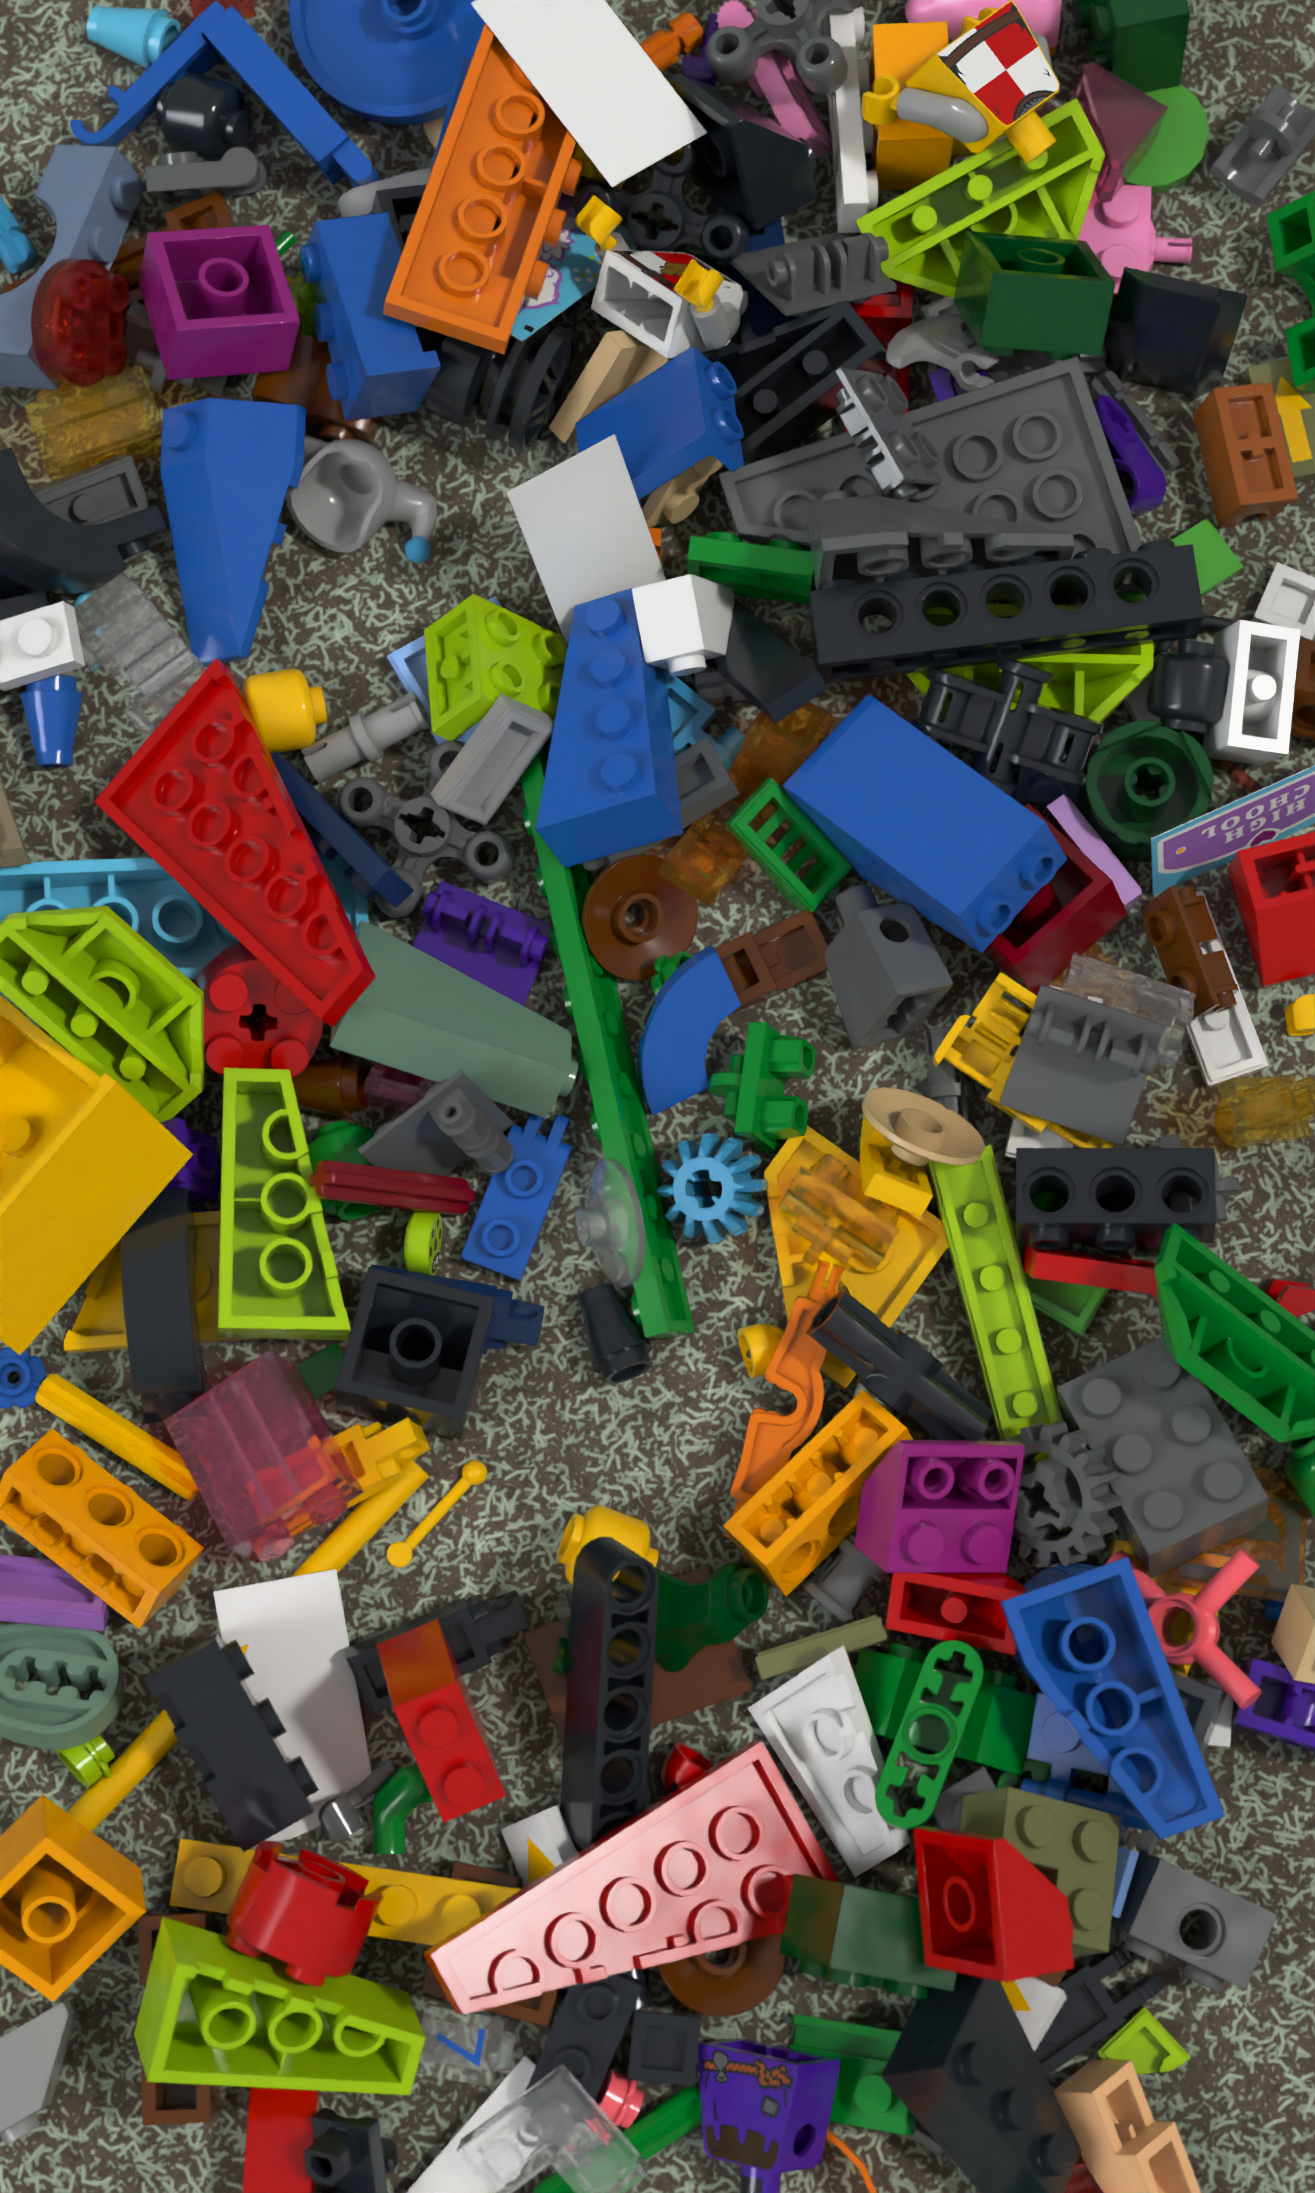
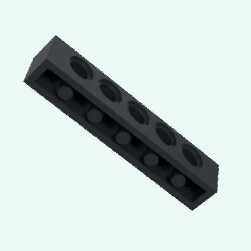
M1169 540L1148 542L1139 546L1137 551L1112 554L1111 550L1106 548H1093L1077 553L1073 559L1048 562V559L1044 556H1028L1013 561L1010 567L986 570L981 564H963L951 568L947 571L946 575L922 577L918 572H899L887 576L884 582L858 585V582L855 580L840 579L825 583L820 587V590L810 591L809 617L816 669L820 672L825 684L925 672L928 670V667L949 669L998 663L1000 656L1013 660H1023L1197 638L1204 619L1193 544L1175 546V543ZM1122 584H1133L1144 591L1146 599L1137 603L1126 602L1119 598L1114 589ZM1058 592H1071L1081 599L1083 606L1072 611L1063 610L1052 602L1051 597ZM1005 599L1013 602L1019 608L1020 613L1012 618H999L989 611L987 605L992 601ZM944 607L952 611L957 619L950 625L936 626L928 622L923 614L931 608ZM870 615H882L892 622L893 627L886 633L872 634L867 632L860 622Z

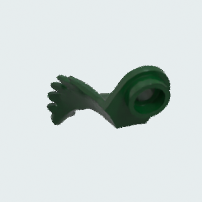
M728 1562L706 1580L698 1583H689L655 1567L658 1572L659 1591L654 1658H657L660 1665L667 1672L681 1671L705 1646L729 1643L752 1621L761 1619L766 1612L769 1600L768 1586L764 1575L758 1569L750 1568L743 1562ZM571 1618L566 1619L564 1623L568 1639L559 1637L556 1640L558 1654L552 1665L556 1675H566V1677H568Z

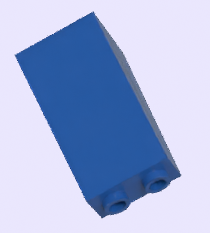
M869 694L783 785L797 806L854 866L851 869L852 872L898 901L913 906L916 912L981 953L1001 932L1008 928L1013 918L1044 885L1051 881L1056 871L1067 860L1044 820Z

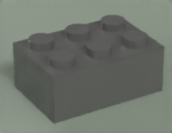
M1162 1337L1057 1387L1061 1416L1063 1421L1066 1422L1069 1433L1080 1429L1086 1430L1088 1432L1086 1448L1092 1450L1103 1446L1107 1451L1104 1459L1099 1463L1103 1471L1114 1470L1118 1473L1119 1477L1114 1482L1108 1484L1109 1493L1122 1498V1505L1111 1508L1145 1573L1150 1578H1154L1266 1523L1269 1498L1205 1384L1174 1360L1163 1345Z

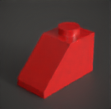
M893 1573L885 1628L944 1641H961L973 1647L1015 1655L1017 1648L1000 1602L1025 1594L1026 1588L1003 1573Z

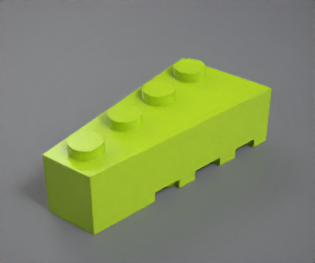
M224 1068L217 1338L348 1340L351 1332L340 1290L333 1251L330 1247L324 1222L321 1200L316 1195L315 1188L310 1186L309 1180L313 1171L290 1069Z

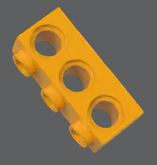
M862 1390L723 1525L724 1529L742 1556L787 1597L839 1546L844 1538H847L857 1528L864 1481L898 1440H913L909 1430L865 1390Z
M54 1429L49 1430L5 1471L0 1481V1519L138 1629H141L181 1588L204 1549L183 1528L164 1517L140 1498L132 1488L122 1484L89 1458L81 1448L70 1443Z

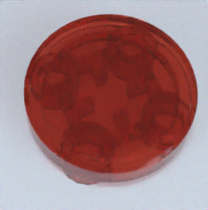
M77 258L62 259L53 264L44 274L33 301L31 333L37 359L44 372L53 381L62 385L87 387L98 383L106 375L116 376L124 370L127 362V350L122 341L124 329L123 310L128 304L130 292L127 280L122 275L110 274L103 265L94 260Z

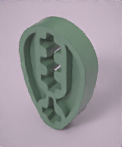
M27 1623L0 1626L1 1737L41 1749L63 1750L77 1747L94 1739L112 1723L123 1702L125 1681L115 1651L101 1634L95 1630ZM31 1672H37L41 1682L32 1681L28 1684L25 1691H19L16 1681H27ZM62 1677H69L72 1686H62L58 1695H50L47 1686H58ZM100 1681L103 1691H93L89 1700H82L78 1690L88 1691L93 1682Z

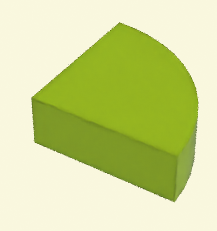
M1144 2006L1133 2014L1095 2051L1103 2060H1132L1136 2073L1141 2075L1171 2071L1191 2058Z

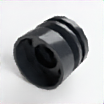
M547 323L523 342L511 335L505 354L445 336L438 353L441 367L427 391V412L459 426L470 427L481 415L485 407H488L485 426L486 437L494 441H500L509 431V447L522 453H528L539 440L546 425L552 421L562 402L570 378V367L576 346V333L564 327L556 326L547 336ZM525 325L523 329L532 333L535 328Z

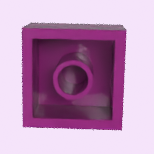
M269 225L149 232L147 234L139 287L167 380L288 371L300 319Z

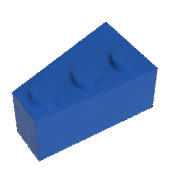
M388 212L315 221L306 245H302L300 248V264L303 278L306 283H314L318 304H315L313 308L315 332L320 342L327 341L332 363L327 365L329 393L333 401H341L345 421L416 412L441 367L436 351L423 352L415 327L419 326L383 315L384 302L402 255Z

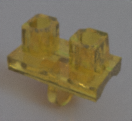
M1294 1075L1237 1078L1217 1085L1222 1099L1215 1111V1129L1226 1144L1239 1148L1260 1144L1294 1142L1312 1136L1308 1121L1315 1119V1077H1306L1299 1081H1295Z
M825 1154L809 1170L801 1166L792 1178L790 1186L778 1207L797 1219L791 1230L811 1243L802 1259L814 1267L825 1252L843 1265H846L850 1258L854 1257L875 1271L900 1231L896 1228V1224L902 1209L870 1196L861 1205L842 1191L849 1183L853 1173L846 1164L831 1154Z

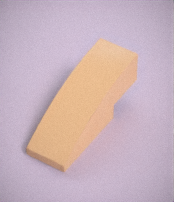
M1091 2060L1053 2091L1082 2150L1081 2156L1103 2193H1201L1175 2121H1154L1132 2060Z

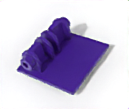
M441 880L437 891H431L425 901L422 911L425 918L413 947L524 1006L550 947L549 931L552 924Z

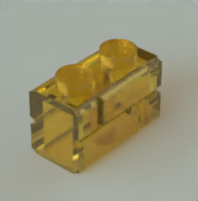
M126 364L106 367L95 375L94 382L73 389L67 384H61L59 390L44 389L36 396L37 401L24 405L42 459L52 482L123 453L131 455L133 462L161 453L163 422L142 365L132 369Z

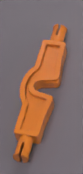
M819 1259L807 1297L800 1295L795 1299L786 1328L765 1370V1379L771 1384H776L780 1389L793 1393L797 1399V1405L789 1413H779L775 1410H765L761 1407L752 1410L741 1459L730 1489V1495L737 1499L732 1516L789 1462L792 1451L809 1437L819 1420L824 1400V1385L820 1369L827 1350L807 1335L806 1332L826 1300L831 1299L836 1294L841 1276L845 1271V1268L842 1266L833 1265L827 1285L822 1287L830 1262ZM725 1532L724 1536L731 1539L728 1533Z

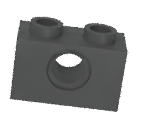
M1140 1852L1120 1918L1111 1917V1927L1129 1935L1124 1945V1948L1160 1965L1165 1953L1187 1963L1182 1976L1216 1992L1220 1991L1223 1981L1246 1990L1277 1918V1914L1165 1860ZM1196 1910L1200 1918L1199 1931L1191 1941L1183 1943L1179 1932L1180 1923L1188 1912Z

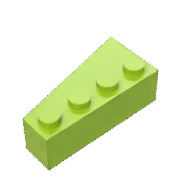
M162 1917L134 2032L147 2082L411 2095L426 2036L407 1992L350 1974L341 1977L327 1975L322 1987L312 1986L288 1975L285 1971L288 1963L265 1952L262 1957L244 1954L229 1946L225 1941L226 1936Z

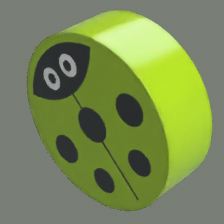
M415 1211L410 1216L404 1241V1265L407 1271L430 1275L436 1274L443 1232L441 1214Z

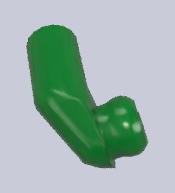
M412 1764L400 1768L375 1793L373 1800L372 1854H405V1817L420 1803L434 1802L418 1765Z

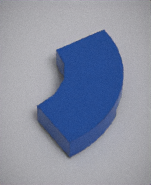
M712 945L696 953L668 978L654 998L656 1003L649 1015L644 1033L640 1035L637 1061L638 1075L642 1094L653 1116L709 1087L704 1065L708 1042L720 1022L741 1006L717 951Z

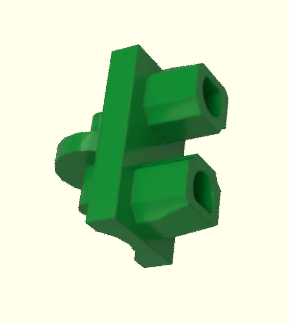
M749 1022L745 1055H732L729 1072L711 1075L708 1091L716 1097L725 1098L723 1117L729 1120H736L734 1133L754 1141L755 1149L759 1152H777L778 1139L799 1137L806 1134L809 1114L807 1103L799 1096H784L786 1079L810 1078L814 1074L816 1049L804 1038L781 1035L767 1022Z

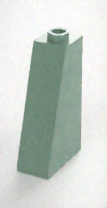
M360 920L355 934L376 978L335 1026L331 1028L330 1047L435 1082L449 1079L459 1070H462L491 1100L544 1118L549 1114L558 1095L568 1096L578 1071V1061L571 1059V1031L373 924Z

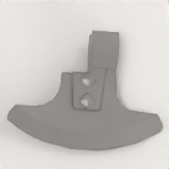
M959 313L930 317L914 322L900 330L889 343L885 360L890 365L899 369L916 361L933 362L953 371L955 380L960 387L970 392L994 383L993 379L979 375L974 368L973 362L986 370L999 362V357L996 354L987 352L982 346H977V341L964 333L969 328Z

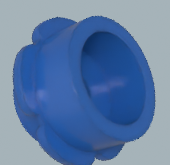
M5 1347L0 1351V1407L3 1409H10L16 1405L19 1408H27L36 1402V1392L47 1376L42 1360L38 1356H30L27 1349L21 1355L17 1354L10 1347ZM12 1372H18L20 1375V1380L16 1384H11L8 1381V1376Z

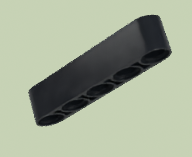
M599 1537L582 1547L576 1557L573 1570L560 1812L573 1844L581 1851L643 1812L646 1802L659 1579L658 1572L651 1562L612 1537Z

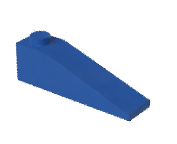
M206 398L163 410L160 472L193 663L196 666H210L216 658L223 663L248 659L269 588L265 578L262 576L272 543L277 545L282 543L287 526L278 522L288 487L298 488L303 470L306 408L294 404Z
M1128 1557L1000 1602L1025 1670L1159 1840L1225 1816Z

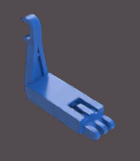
M217 0L186 28L125 93L118 87L109 85L108 97L114 105L119 106V111L101 130L91 133L87 131L86 125L81 120H70L72 132L84 146L113 147L156 111L160 95L169 83L175 82L186 73H206L220 62L216 57L218 54L332 185H335L345 176L355 188L381 180L369 159L232 5L225 10Z

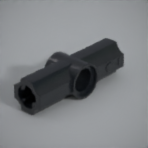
M839 1290L831 1299L826 1300L813 1317L806 1334L860 1376L857 1381L901 1416H904L906 1413L936 1440L978 1441L988 1428V1422L994 1413L990 1408L941 1370L943 1364L931 1353L899 1329L894 1332L880 1321L877 1315L853 1296H849L846 1292Z

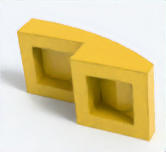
M863 1115L860 1138V1177L863 1194L922 1217L933 1197L925 1167L910 1164L897 1157L891 1149L893 1143L886 1139Z

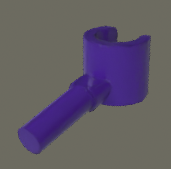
M716 13L708 16L701 45V56L682 57V73L713 87L716 85V75L713 73L707 59L706 49L711 35L719 29L717 28L719 24L716 22L718 19Z

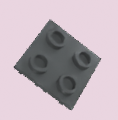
M837 232L743 253L737 259L729 261L785 316H805L816 312L818 308L835 305L845 300L849 303H863L870 300L872 296L896 291L897 285L880 270L881 262L887 261L889 257L888 244L884 237H875L872 233L844 238Z
M843 367L837 369L836 373L844 388L835 395L840 404L836 411L852 437L860 435L854 442L858 449L877 442L878 446L866 454L864 460L867 465L886 458L871 468L885 497L893 496L894 499L908 501L919 493L915 483L939 485L944 482L935 465L940 463L937 450L922 431H914L904 413L909 408V404L899 385L890 376L884 378L880 373Z
M1041 984L999 1104L1123 1145L1148 1075H1152L1159 1055L1157 1049L1166 1025Z
M459 1070L449 1079L442 1080L432 1086L422 1100L400 1117L383 1124L376 1131L374 1137L358 1148V1151L376 1167L446 1176L468 1158H472L484 1172L497 1174L506 1171L512 1164L514 1150L503 1131L514 1123L462 1070Z

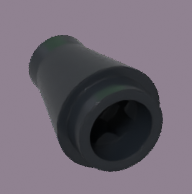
M613 1284L598 1285L582 1293L578 1297V1302L583 1312L593 1372L601 1373L605 1384L612 1385L631 1380L650 1369L653 1363L649 1352L653 1346L645 1338V1334L619 1299Z

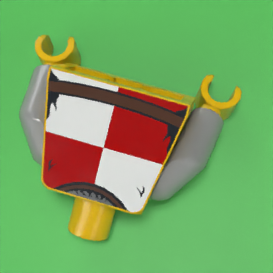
M1010 0L999 9L994 7L982 9L979 11L978 20L971 15L963 17L960 36L934 54L905 83L908 87L902 92H899L898 80L892 75L884 74L874 81L873 93L869 91L862 94L861 114L867 122L874 125H886L893 122L899 116V118L931 126L961 141L972 153L981 154L1002 137L1006 136L1028 165L1057 142L1036 113L1060 91V82L1052 68L1048 41L1043 35L1030 30L1013 0Z

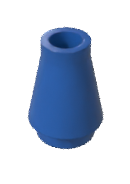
M55 675L26 684V692L21 693L20 697L35 752V766L41 768L54 767L56 765L58 767L73 766V749L83 693L77 691L76 677Z

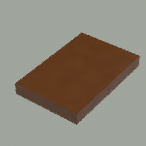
M705 1566L676 1578L689 1583H698L706 1580L711 1575L708 1567ZM571 1616L523 1633L563 1748L567 1677L566 1675H556L552 1665L558 1654L556 1640L559 1637L568 1639L564 1623ZM734 1638L729 1643L705 1646L683 1670L678 1672L665 1671L657 1658H654L650 1728L752 1691Z

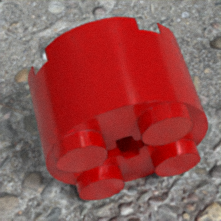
M242 943L234 944L221 951L220 955L214 958L206 967L202 968L196 976L194 984L204 992V1058L210 1068L222 1075L224 1068L290 1069L291 1077L302 1073L319 1045L323 1031V1020L311 1011ZM253 1005H265L266 1013L261 1015L259 1021H248L247 1015H251Z
M262 1841L257 1846L226 1918V1923L230 1928L225 1939L226 1943L237 1951L250 1956L262 1957L265 1952L288 1963L285 1968L288 1975L312 1986L322 1987L327 1975L341 1977L351 1974L384 1897L382 1892L376 1890L366 1895L364 1892L369 1880L350 1868L320 1854L301 1849L298 1859L294 1860L279 1856L284 1843Z

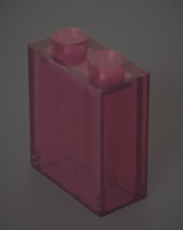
M268 1350L163 1421L227 1546L231 1551L256 1564L260 1561H269L283 1555L293 1546L294 1538L314 1525H322L335 1520L346 1511L349 1501L364 1492L297 1367L272 1350Z

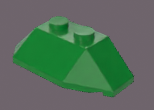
M1174 1222L1165 1231L1154 1267L1163 1345L1180 1366L1279 1443L1315 1436V1332Z

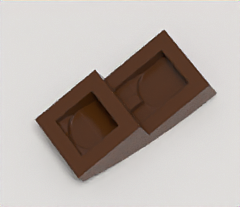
M803 910L755 935L748 932L715 948L741 1003V1006L731 1014L754 1006L828 972L825 961V950L828 944L812 912Z

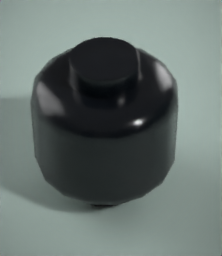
M186 73L175 82L169 83L162 91L156 109L158 126L162 130L166 143L177 151L196 152L197 158H203V160L210 162L221 161L223 155L229 149L243 146L249 136L251 117L246 112V102L242 92L233 84L200 73Z
M1178 640L1176 652L1165 651L1154 657L1153 670L1150 673L1146 709L1151 715L1160 718L1159 722H1162L1161 725L1176 731L1182 730L1189 733L1209 734L1210 725H1215L1221 720L1230 666L1226 660L1214 657L1215 644Z

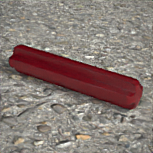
M323 1160L318 1162L316 1171L310 1175L309 1180L310 1186L316 1190V1195L322 1199L462 1216L467 1213L469 1203L475 1201V1191L469 1189L468 1181L463 1178Z

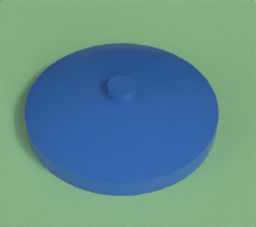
M289 0L291 34L299 58L307 72L321 89L344 109L362 118L384 124H420L445 117L458 63L464 56L473 58L485 22L471 5L476 0Z

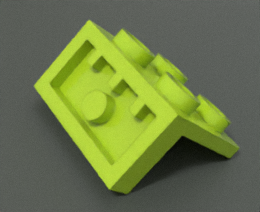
M475 594L469 596L424 630L433 734L453 741L480 722L500 694L548 714L552 721L555 722L567 654V645L564 637Z

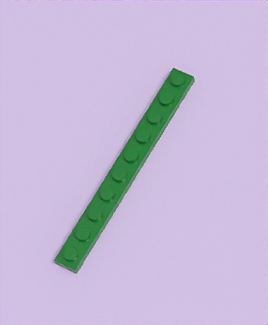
M548 738L519 779L522 783L526 806L523 808V821L527 832L535 841L540 864L536 869V879L541 893L548 900L553 922L549 931L550 942L555 954L562 962L566 986L563 989V1000L568 1014L575 1021L580 1043L576 1053L578 1067L583 1077L589 1083L594 1106L590 1111L591 1126L595 1136L603 1146L607 1169L604 1172L605 1188L611 1201L616 1204L621 1227L618 1233V1247L624 1262L630 1267L635 1290L632 1295V1310L637 1323L644 1330L645 1338L672 1339L695 1333L671 1222L665 1217V1213L668 1210L665 1197L659 1196L656 1192L658 1187L662 1185L616 978L615 975L604 970L597 963L593 955L590 954L582 931L583 906L588 891L594 882L592 872L586 870L582 863L564 868L536 831L552 739Z

